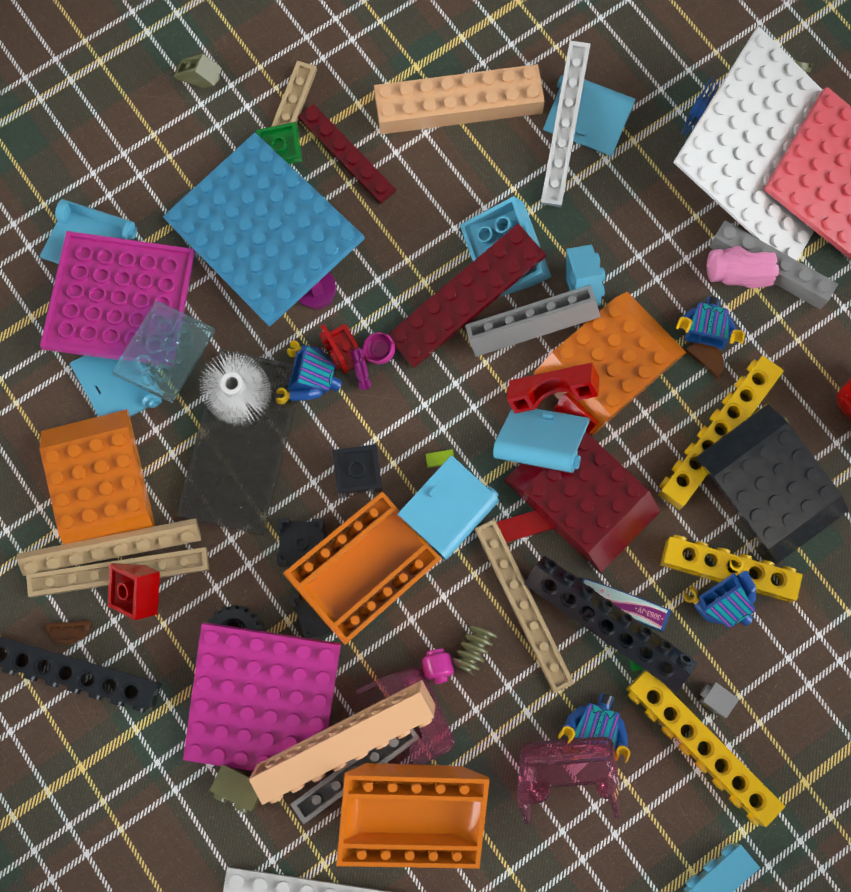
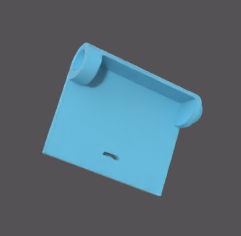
M562 75L557 84L559 91L543 128L544 131L552 134L554 132L561 93ZM584 79L573 142L612 156L636 99Z
M61 199L55 211L57 223L40 254V258L59 264L66 231L131 240L136 237L137 227H135L133 221Z
M86 355L69 363L98 416L128 409L129 415L132 416L148 407L154 408L158 406L164 397L145 363Z
M511 409L495 441L493 456L496 459L573 473L580 465L581 457L577 455V449L590 418L541 409L515 414Z
M451 455L397 515L426 540L442 559L447 560L499 502L497 498L499 494L492 487L489 486L487 488Z

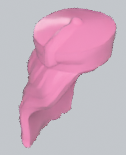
M741 246L724 250L714 249L708 255L706 265L707 276L710 282L721 281L726 285H739L748 288L772 286L776 276L779 274V267L776 264L777 256L775 252H749Z

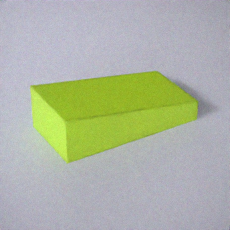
M453 449L426 454L427 468L442 466L451 455L454 457Z

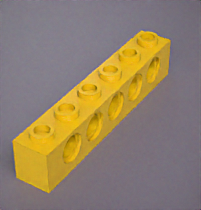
M674 535L666 540L660 566L720 583L733 574L727 570V563L731 560L735 566H739L741 561L737 555L730 554L728 549L720 547L717 550L708 547L707 543L700 541L691 543L686 541L687 538ZM683 550H688L691 552V561H688L683 557ZM739 554L744 562V570L749 573L751 568L757 572V579H752L756 586V593L789 603L797 601L803 574L796 573V569L783 566V568L775 567L771 561L761 560V562L752 560V556ZM705 556L713 559V567L705 564ZM772 575L779 578L778 586L771 582Z

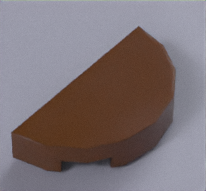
M695 343L685 350L717 379L720 377L724 370V359L716 347Z
M92 621L45 623L47 634L58 644L63 645L77 644L85 639L92 625Z

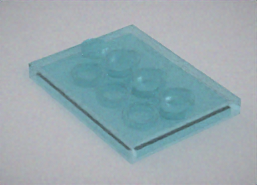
M156 300L113 368L112 373L137 387L173 403L213 337L215 328Z

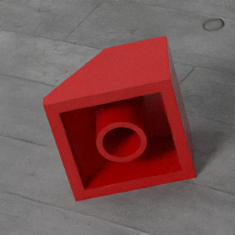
M110 563L108 607L133 620L158 615L160 572L147 565Z

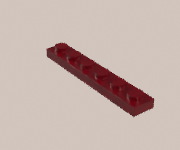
M312 104L298 116L299 121L380 205L396 192L395 187L315 104Z

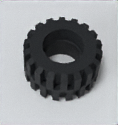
M241 605L221 607L222 610H216L213 613L214 617L212 619L209 618L207 621L208 623L226 626L232 622L239 621L244 623L247 629L264 631V625L258 615Z

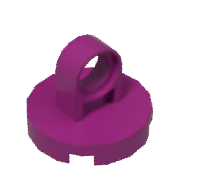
M328 272L298 300L299 303L314 310L325 308L331 304L337 290L335 279L331 273Z

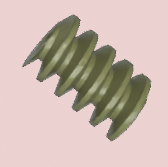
M470 626L469 629L473 635H465L469 643L461 642L460 645L464 651H456L460 659H452L456 667L474 677L475 675L471 670L479 671L480 669L476 661L484 662L480 654L489 653L485 645L493 646L489 638H497L494 633L481 626Z

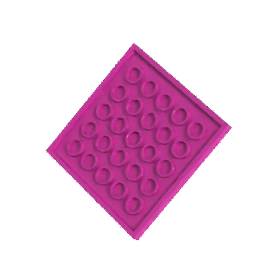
M66 231L40 343L41 350L174 367L195 250Z
M203 622L201 624L183 760L217 766L225 764L230 768L254 771L258 763L329 728L341 643Z

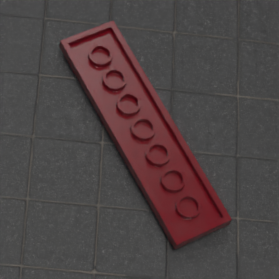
M519 224L515 225L387 335L392 338L396 348L415 369L546 258L545 252Z

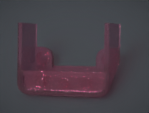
M411 666L387 675L357 689L356 692L360 696L380 686L382 693L389 697L420 680L424 682L435 703L434 718H432L430 724L419 728L423 738L415 741L410 748L413 765H423L451 751L454 746V737L432 688L424 676V671L417 666Z
M608 737L572 739L569 744L567 743L569 739L527 743L522 747L520 751L517 803L525 824H530L531 804L545 802L549 798L550 787L596 784L595 788L598 796L610 800L615 819H620V785L615 749L611 739Z

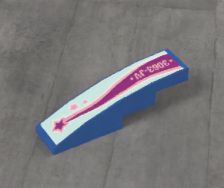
M582 578L581 581L584 584L592 587L604 598L611 600L614 605L632 615L634 619L643 625L659 632L664 631L671 610L618 589Z

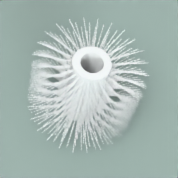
M233 352L232 363L230 362L231 355L230 358H226V361L223 362L224 366L219 360L225 371L224 375L212 364L215 370L213 369L210 374L208 372L209 377L207 378L211 377V379L203 380L205 381L204 383H207L204 385L208 386L202 388H206L203 390L208 391L202 393L209 392L204 395L212 394L206 400L210 399L207 402L212 401L211 403L213 404L211 406L213 407L211 409L216 407V412L224 411L222 417L224 416L223 420L225 417L231 419L233 417L234 423V412H236L235 422L237 424V414L238 421L240 417H245V415L248 418V414L253 419L246 406L247 403L257 411L258 401L261 398L266 399L264 394L269 395L272 393L256 391L257 389L263 390L259 389L263 388L260 386L265 385L261 384L263 383L261 381L267 378L262 379L263 377H260L263 374L259 375L261 372H259L260 370L256 371V366L254 368L252 366L250 369V366L248 367L249 363L247 365L243 363L242 365L243 359L241 364L239 359L235 360L234 366Z

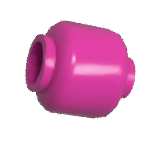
M444 649L426 652V656L422 659L425 678L427 680H434V684L448 682L447 678L454 673L451 655L444 652Z

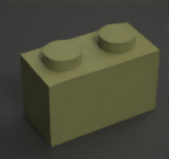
M222 764L209 790L215 793L213 797L224 803L227 800L235 803L234 808L243 813L254 811L259 802V798L249 781L250 776Z

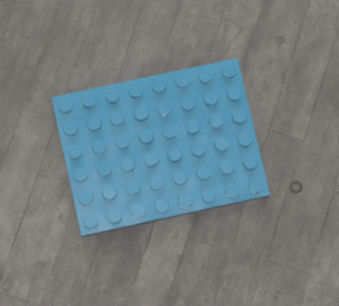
M256 133L250 136L163 216L174 230L269 327L365 239L360 231Z

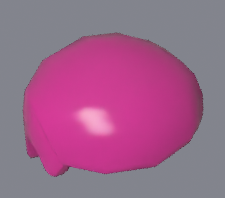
M377 332L369 335L364 341L362 350L367 361L376 365L388 363L393 358L395 344L389 335Z

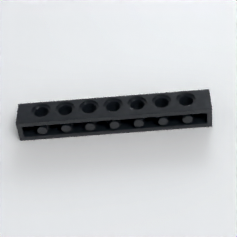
M543 556L535 565L524 585L675 692H678L697 664L688 654L681 652L669 641L661 638L649 627L644 626L634 619L632 615L624 612L614 605L611 600L604 598L592 587L584 584L572 573L567 572L546 556Z
M0 637V652L3 649L7 652L6 658L2 661L0 660V667H3L1 672L15 675L16 671L24 673L23 678L37 682V679L41 678L46 680L45 685L56 688L59 687V684L68 686L66 691L80 694L81 690L89 692L88 697L101 701L103 697L111 699V704L124 707L125 703L133 705L132 710L146 713L147 709L154 710L162 683ZM27 655L28 664L22 667L20 663L21 658ZM48 661L50 669L47 673H43L42 665ZM70 667L72 675L66 680L63 673L66 668ZM91 673L94 681L90 686H87L85 678ZM110 680H114L116 683V687L112 692H108L106 687ZM132 686H135L138 693L135 698L131 699L128 691Z

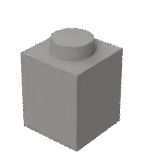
M717 682L710 685L706 684L699 694L702 696L699 703L721 719L727 718L739 701L736 696Z

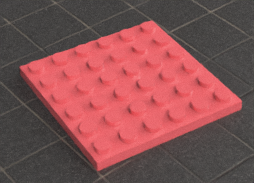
M826 87L821 91L763 190L851 260V106Z

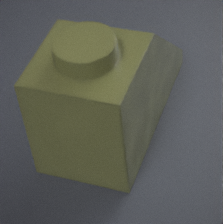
M200 54L182 59L174 78L200 88H207L218 83L222 68L206 55Z

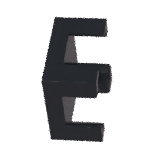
M376 444L332 450L339 498L350 497V493L372 491V494L383 491Z
M278 519L280 536L277 565L279 567H291L324 540V520L312 519V522H291L290 519Z
M300 593L289 597L302 627L301 630L304 638L316 639L333 632Z

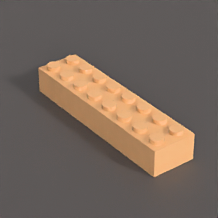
M538 64L374 85L380 134L542 114L545 102Z
M420 680L258 763L249 781L262 805L269 801L273 804L282 799L283 794L289 791L292 793L299 791L308 781H319L326 775V772L332 769L338 771L347 765L346 762L352 759H362L368 754L367 751L375 747L377 750L389 744V740L395 737L400 739L407 736L412 728L416 726L422 728L430 724L432 718H434L435 703L424 682Z

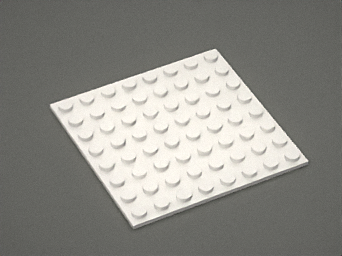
M759 26L753 32L673 163L750 234L791 258L798 260L814 230L763 189L822 89Z

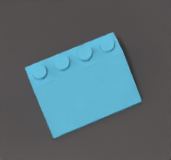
M513 196L460 224L472 261L477 259L517 224L540 247L523 201ZM545 258L501 296L535 286L551 278L552 276Z

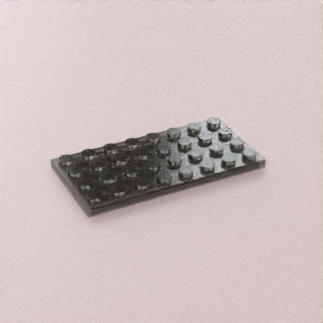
M220 349L218 359L223 366V362L226 361V358H230V355V362L232 363V351H229L228 354L227 350ZM234 352V366L235 360L243 359L242 365L243 363L246 364L248 360L247 364L249 363L248 367L250 366V369L252 366L253 368L256 366V371L260 370L259 372H261L259 375L263 374L260 377H263L262 379L267 378L261 381L263 382L261 384H265L263 386L267 387L259 388L263 390L257 389L256 391H267L263 393L272 394H264L266 399L261 401L264 402L262 407L259 403L256 408L257 411L249 405L248 407L246 404L253 419L248 414V418L245 415V417H240L238 421L237 414V424L235 422L236 412H234L233 423V417L232 419L225 417L223 420L224 416L222 417L224 411L216 412V407L211 409L213 407L211 406L213 404L211 403L212 401L206 403L176 516L188 520L196 518L197 522L264 536L297 401H291L290 399L285 404H278L276 398H283L285 395L277 394L276 391L279 388H284L287 392H290L287 388L294 364ZM217 360L216 368L224 375L225 371L219 360Z

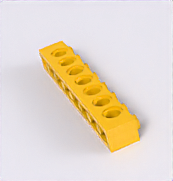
M762 355L758 361L753 359L746 369L749 371L747 376H741L734 385L737 388L733 394L729 392L723 399L724 407L721 411L719 409L714 411L709 418L712 423L709 427L703 426L697 434L700 439L696 444L691 442L684 452L687 455L683 461L679 459L671 469L674 471L673 475L670 478L666 476L658 486L662 489L658 495L676 509L680 510L684 507L707 476L706 471L695 458L704 451L702 444L711 446L749 418L784 372L783 369ZM752 378H758L761 385H756ZM740 394H745L749 401H743L740 398ZM728 410L736 414L735 419L728 416ZM715 427H720L724 431V435H718L715 432ZM689 461H696L699 469L691 468ZM678 477L686 481V487L678 485Z
M644 670L626 688L629 692L628 697L636 705L640 703L646 709L644 713L653 722L657 720L663 726L661 730L668 738L672 739L674 737L678 741V748L686 756L691 755L696 760L695 765L704 774L708 772L714 778L712 782L721 791L725 789L731 795L729 800L737 808L740 809L742 807L748 813L746 817L755 826L767 827L786 807L663 682ZM649 691H654L657 694V701L654 704L647 700ZM667 707L671 708L674 712V717L671 721L666 720L664 717V710ZM684 724L688 725L691 730L687 738L681 734V727ZM700 742L706 743L708 748L704 755L698 752V744ZM718 759L724 762V769L721 772L715 769V762ZM736 776L741 779V786L737 790L732 786V780ZM752 794H756L759 800L755 807H752L749 802Z

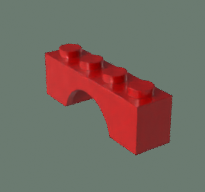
M591 362L509 380L507 401L514 413L517 414L535 410L544 398L557 392H568L577 401L598 397L599 375Z

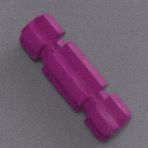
M354 348L350 351V354L354 360L353 366L356 378L359 379L357 381L358 386L361 390H366L371 387L370 379L367 378L369 374L363 358V350L361 348Z

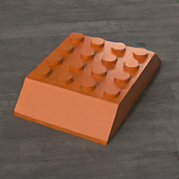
M628 292L610 301L599 311L601 317L587 321L551 352L533 373L536 375L593 363L599 375L598 397L577 401L599 422L591 431V436L598 432L687 353ZM567 392L553 393V395L559 401Z
M128 409L41 431L40 453L58 534L63 544L155 526Z
M383 491L283 573L344 645L442 559L425 539L397 515L400 512L399 509Z
M366 763L344 774L336 866L479 869L489 777L462 766Z

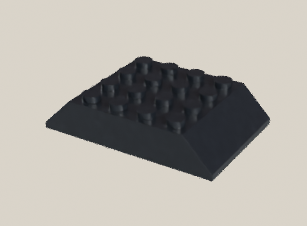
M769 404L763 406L695 457L775 564L786 558L849 511L842 494L790 424Z

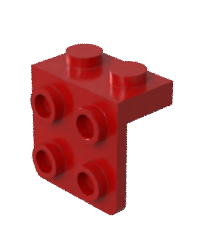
M324 324L321 325L322 332L319 333L321 342L327 352L330 351L329 353L336 369L341 368L344 374L353 370L354 360L351 358L350 351L354 348H359L347 325L344 324L331 332L327 330Z

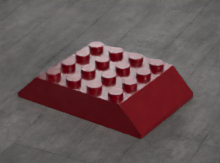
M585 431L577 449V455L581 457L580 465L573 473L521 463L504 482L601 574L661 511L650 491Z

